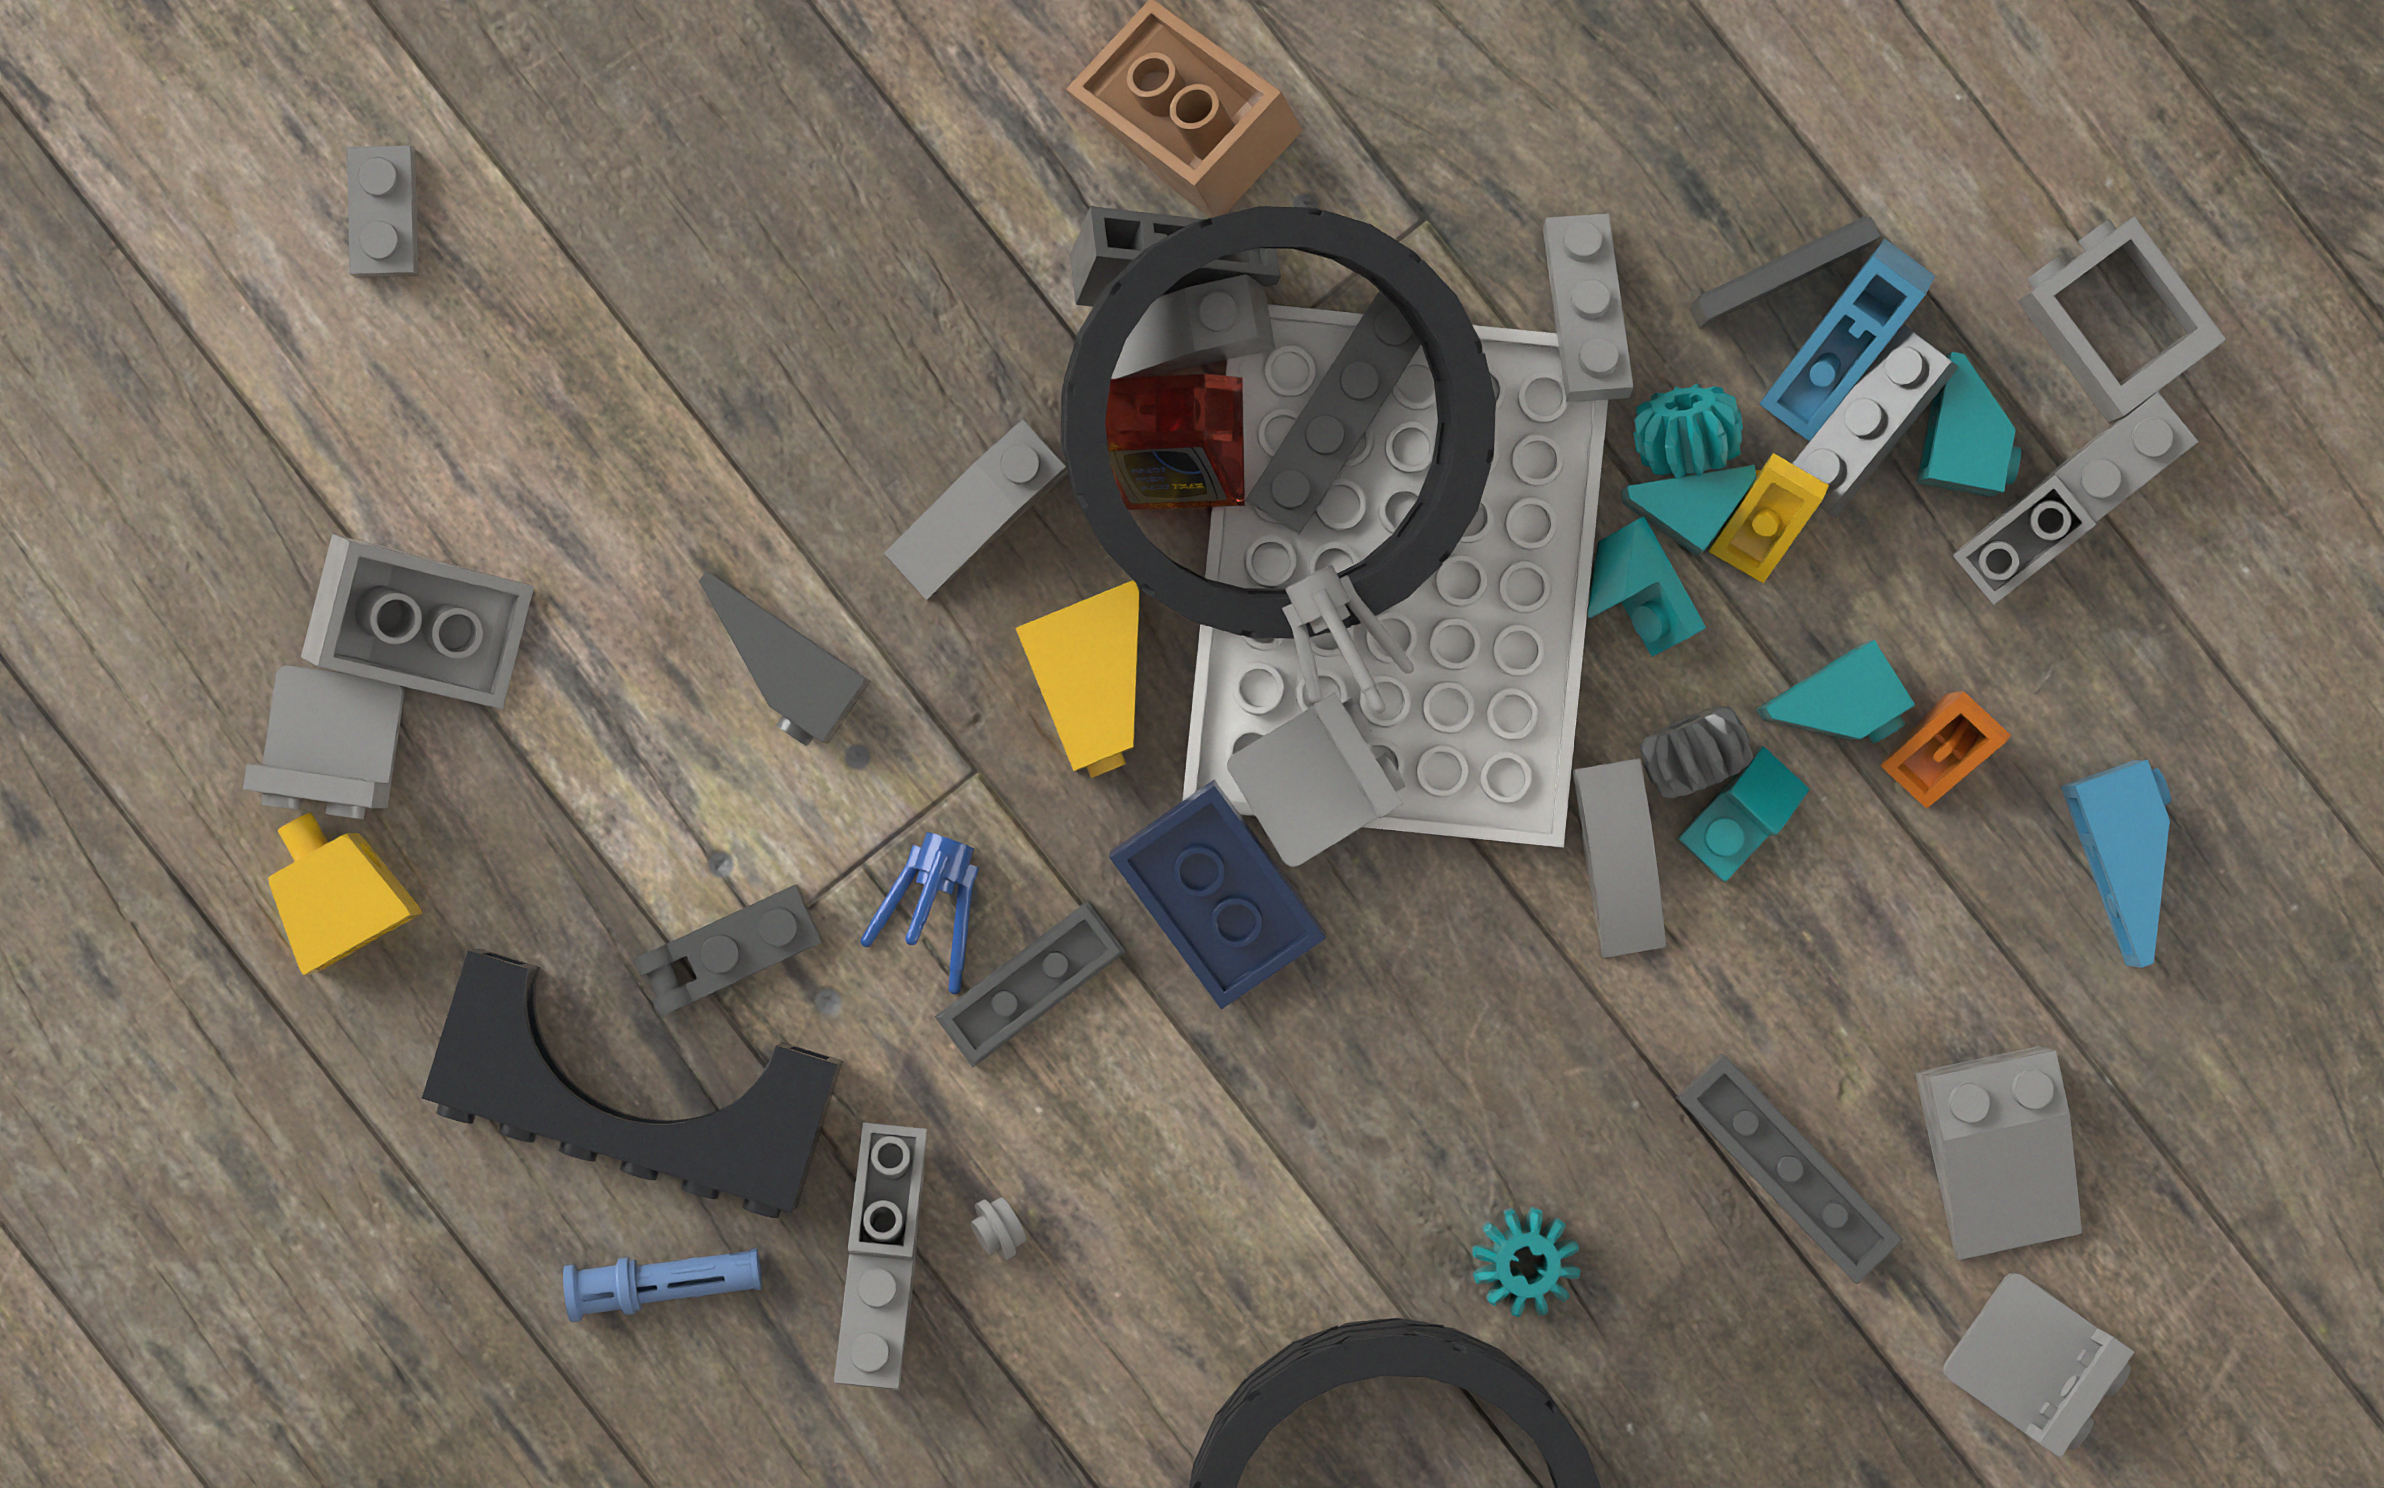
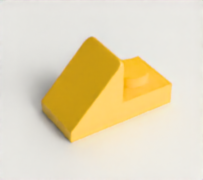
M1774 453L1762 470H1756L1757 478L1727 518L1709 550L1711 554L1761 583L1766 581L1815 512L1829 487L1828 484Z

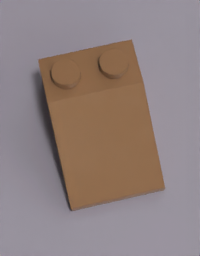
M1148 0L1066 88L1068 94L1167 185L1210 218L1225 215L1303 131L1279 89L1155 0Z

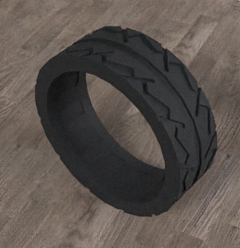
M1258 206L1196 221L1144 249L1105 287L1077 333L1061 393L1060 442L1073 495L1096 538L1105 551L1145 593L1198 624L1250 638L1294 639L1292 628L1282 610L1283 607L1292 603L1285 589L1242 588L1204 578L1169 559L1148 540L1124 505L1109 463L1105 418L1111 377L1125 341L1149 306L1184 275L1221 256L1255 248L1294 249L1332 259L1368 279L1398 307L1419 339L1434 380L1438 424L1432 464L1415 504L1387 540L1359 563L1337 573L1339 579L1348 575L1357 595L1375 616L1407 599L1443 565L1442 562L1452 554L1478 512L1492 465L1490 462L1494 454L1496 399L1482 343L1460 300L1424 260H1421L1417 253L1369 223L1326 210L1322 211L1310 207ZM1345 604L1350 613L1349 617L1342 620L1345 627L1350 628L1352 625L1361 624L1360 620ZM1306 623L1309 637L1331 632L1328 627L1318 633H1314L1310 623Z
M1403 1318L1345 1323L1339 1327L1338 1325L1292 1342L1249 1374L1247 1379L1243 1380L1215 1414L1195 1458L1189 1488H1236L1246 1463L1269 1432L1304 1402L1342 1384L1380 1376L1426 1377L1461 1387L1502 1409L1534 1440L1545 1458L1554 1488H1601L1584 1444L1544 1386L1536 1381L1531 1374L1499 1348L1451 1327H1444V1325Z

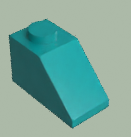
M1950 352L1946 357L1959 368L1931 401L1916 484L1991 498L2003 493L2005 484L2012 485L2017 477L2021 459V448L2013 446L2016 429L1965 354Z
M1871 640L1861 643L1763 704L1756 711L1764 721L1846 740H1857L1868 736L1872 744L1903 727L1905 722L1900 714L1912 708L1915 704L1876 641Z

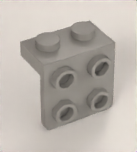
M289 665L281 667L275 676L263 764L246 765L243 790L263 792L261 805L300 810L302 798L326 801L325 814L364 819L366 807L388 808L404 701L403 686L345 673Z
M1334 692L1303 713L1233 754L1228 760L1227 768L1281 859L1289 866L1301 865L1376 818L1383 817L1403 804L1396 792L1406 785L1386 753L1375 758L1363 736L1371 732L1372 729L1353 698L1342 703Z
M2010 1273L2004 1277L1948 1357L1943 1371L1950 1381L2061 1458L2067 1448L2075 1450L2086 1439L2094 1424V1419L2090 1415L2104 1395L2112 1397L2123 1386L2131 1371V1366L2127 1362L2134 1354V1351L2088 1322L2019 1273Z

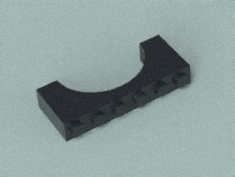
M481 948L467 951L421 1098L438 1103L436 1111L438 1115L468 1124L474 1123L475 1116L500 1123L497 1130L498 1133L524 1142L534 1143L537 1134L561 1141L559 1152L581 1160L595 1162L598 1153L622 1160L620 1166L622 1172L639 1178L655 1181L659 1172L683 1179L682 1190L704 1198L718 1199L720 1191L745 1198L742 1205L743 1209L762 1216L779 1218L781 1210L792 1213L798 1207L843 1060L781 1042L775 1046L769 1063L754 1085L739 1099L722 1109L693 1118L659 1120L627 1114L605 1105L584 1092L564 1073L551 1055L540 1030L536 1012V985L540 967Z

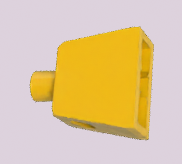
M312 812L292 820L277 830L295 862L268 877L269 886L297 965L303 975L318 973L423 914L419 905L359 833H346L328 842Z

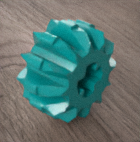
M1698 383L1690 388L1681 389L1675 386L1673 391L1654 393L1651 395L1650 401H1645L1636 407V418L1634 419L1635 432H1633L1636 452L1640 454L1641 464L1650 467L1653 474L1662 476L1673 473L1676 478L1692 473L1701 476L1705 470L1722 469L1726 466V461L1740 455V443H1742L1741 430L1743 429L1741 411L1737 408L1735 396L1725 393L1722 387L1712 386L1704 389Z
M1530 1208L1525 1226L1520 1225L1519 1217L1514 1209H1506L1504 1211V1220L1509 1230L1502 1234L1494 1224L1486 1222L1482 1230L1488 1238L1495 1242L1494 1246L1489 1247L1480 1244L1473 1245L1471 1253L1473 1257L1481 1261L1492 1262V1264L1481 1267L1473 1272L1474 1281L1476 1284H1487L1497 1281L1486 1296L1487 1301L1493 1306L1501 1303L1511 1292L1509 1312L1512 1316L1520 1317L1522 1315L1526 1298H1531L1533 1307L1538 1315H1545L1548 1313V1305L1543 1294L1550 1290L1562 1302H1565L1570 1297L1567 1290L1557 1282L1559 1276L1568 1279H1578L1580 1277L1581 1270L1577 1266L1561 1262L1560 1260L1578 1252V1243L1574 1239L1555 1243L1566 1227L1559 1218L1550 1221L1540 1232L1543 1215L1539 1208ZM1522 1247H1528L1533 1255L1542 1256L1541 1264L1533 1263L1537 1271L1527 1277H1524L1518 1268L1510 1269L1509 1265L1510 1260H1519L1515 1255V1251Z

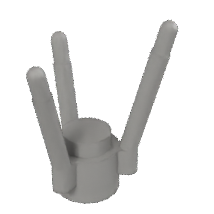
M1330 565L1285 588L1292 603L1283 607L1282 610L1293 631L1310 701L1319 703L1322 699V692L1306 623L1308 622L1314 633L1329 627L1372 709L1378 714L1383 713L1386 709V704L1342 621L1350 616L1345 604L1405 674L1412 673L1414 665L1357 595L1348 575L1339 579L1333 565Z

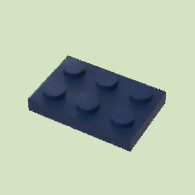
M1215 779L1110 851L1109 858L1220 1009H1223L1326 939V932Z

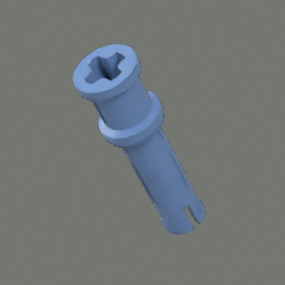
M758 1249L638 1265L636 1259L630 1260L629 1257L619 1258L617 1264L613 1266L578 1270L575 1264L565 1265L563 1269V1286L569 1321L571 1323L580 1322L584 1314L622 1310L625 1316L634 1315L636 1311L642 1310L643 1303L701 1297L750 1289L762 1290V1272Z

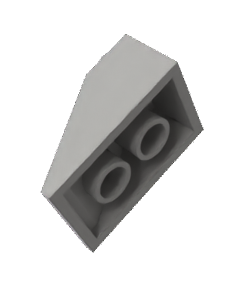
M332 534L301 658L320 668L503 709L534 586L397 549Z
M2035 1046L1915 1072L1956 1260L2082 1234L2070 1112L2056 1050Z

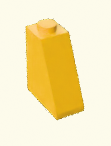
M1134 580L1015 628L1073 771L1077 772L1087 767L1091 778L1126 765L1122 753L1134 748L1140 596Z

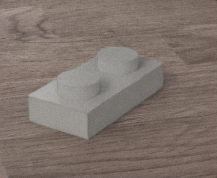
M411 145L347 147L350 274L354 277L418 276L416 150Z

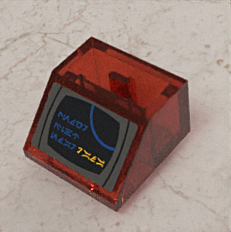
M1190 374L1111 379L1105 418L1109 463L1122 500L1128 510L1245 506L1243 377Z

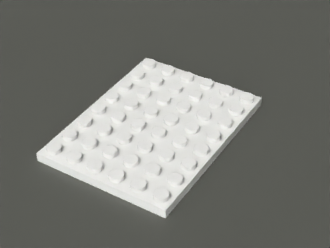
M1268 304L1275 349L1227 360L1216 476L1227 500L1213 501L1205 578L1242 588L1285 589L1330 565H1333L1336 573H1339L1365 559L1387 540L1417 501L1432 464L1438 424L1434 380L1422 345H1420L1300 535L1246 502L1249 493L1364 314ZM1473 325L1482 343L1483 353L1486 355L1496 399L1494 454L1490 462L1492 465L1478 512L1452 554L1442 562L1443 565L1407 599L1375 616L1413 663V672L1405 674L1362 623L1346 628L1386 704L1385 711L1378 714L1374 712L1366 695L1362 692L1332 633L1329 632L1309 638L1322 692L1321 700L1334 692L1342 703L1353 698L1372 729L1371 732L1363 736L1375 758L1386 753L1406 785L1396 792L1403 803L1401 806L1381 818H1376L1363 827L1564 848L1608 399L1566 402L1556 333ZM1200 624L1182 801L1215 779L1240 815L1255 816L1230 775L1227 763L1233 754L1316 704L1309 699L1294 639L1250 638Z

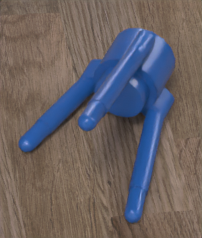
M926 832L922 846H912L904 869L870 921L871 923L861 937L860 944L863 947H870L917 873L916 883L924 887L905 937L908 945H915L918 942L937 891L952 895L955 884H958L948 990L951 994H958L961 990L962 973L964 970L972 888L979 871L978 867L969 864L974 848L955 840Z

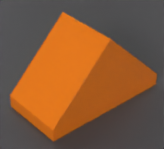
M1964 691L1948 693L1934 705L1884 759L1880 766L1927 809L2005 744L2011 734Z

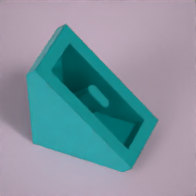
M1755 465L1702 473L1701 476L1696 474L1630 485L1620 492L1623 505L1640 517L1645 516L1647 522L1696 556L1705 551L1757 477Z

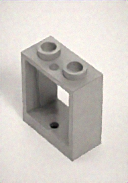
M2135 216L2117 228L2110 219L2104 221L2078 241L2085 252L2066 266L2059 256L2050 261L2027 279L2033 290L2018 300V303L2108 423L2125 416L2227 340ZM2122 246L2180 323L2186 334L2119 383L2054 295Z

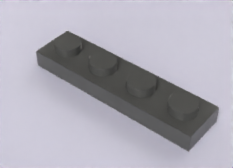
M1380 290L1246 498L1247 503L1298 535L1306 526L1421 345L1398 307Z
M1721 1053L1675 1097L1855 1284H1858L1903 1240L1724 1054Z

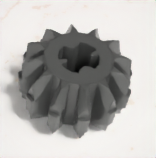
M1718 706L1713 709L1707 708L1699 713L1688 715L1679 721L1672 722L1670 725L1654 731L1640 745L1644 759L1642 764L1649 780L1655 784L1661 796L1667 798H1675L1680 795L1686 796L1692 792L1704 790L1715 783L1723 782L1729 776L1740 773L1741 769L1749 765L1754 756L1749 745L1751 740L1744 724L1739 721L1734 710L1725 706Z

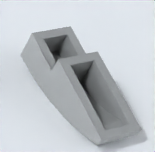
M1637 758L1572 770L1582 826L1580 835L1602 958L1666 947L1658 868L1641 759Z

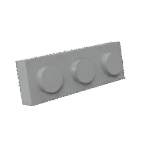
M1609 213L1546 218L1543 234L1566 402L1630 398L1633 390V380Z

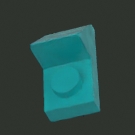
M1645 516L1598 541L1588 605L1589 619L1621 602L1651 657L1706 628Z
M1761 746L1753 755L1754 758L1749 765L1741 769L1740 773L1735 774L1675 838L1721 882H1726L1768 836H1776L1782 830L1810 790L1764 746Z

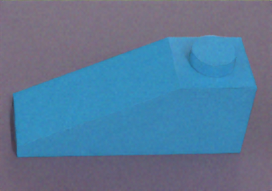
M1884 238L1805 341L1759 405L1810 442L1924 298L1935 275Z
M2135 760L2060 787L2125 965L2142 968L2154 963L2170 824L2165 805L2171 803V796L2161 771L2158 768L2151 770L2148 760Z

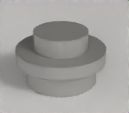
M1003 1197L991 1203L985 1199L976 1203L975 1209L978 1218L970 1223L982 1248L988 1255L998 1251L1005 1260L1015 1256V1248L1026 1242V1235L1010 1205Z

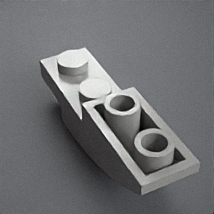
M2156 392L2105 432H2100L1971 538L1953 556L1990 602L1995 605L2096 526V522L2199 441L2159 392Z
M863 1122L848 1243L849 1260L834 1383L836 1385L900 1391L906 1331L909 1327L927 1129Z

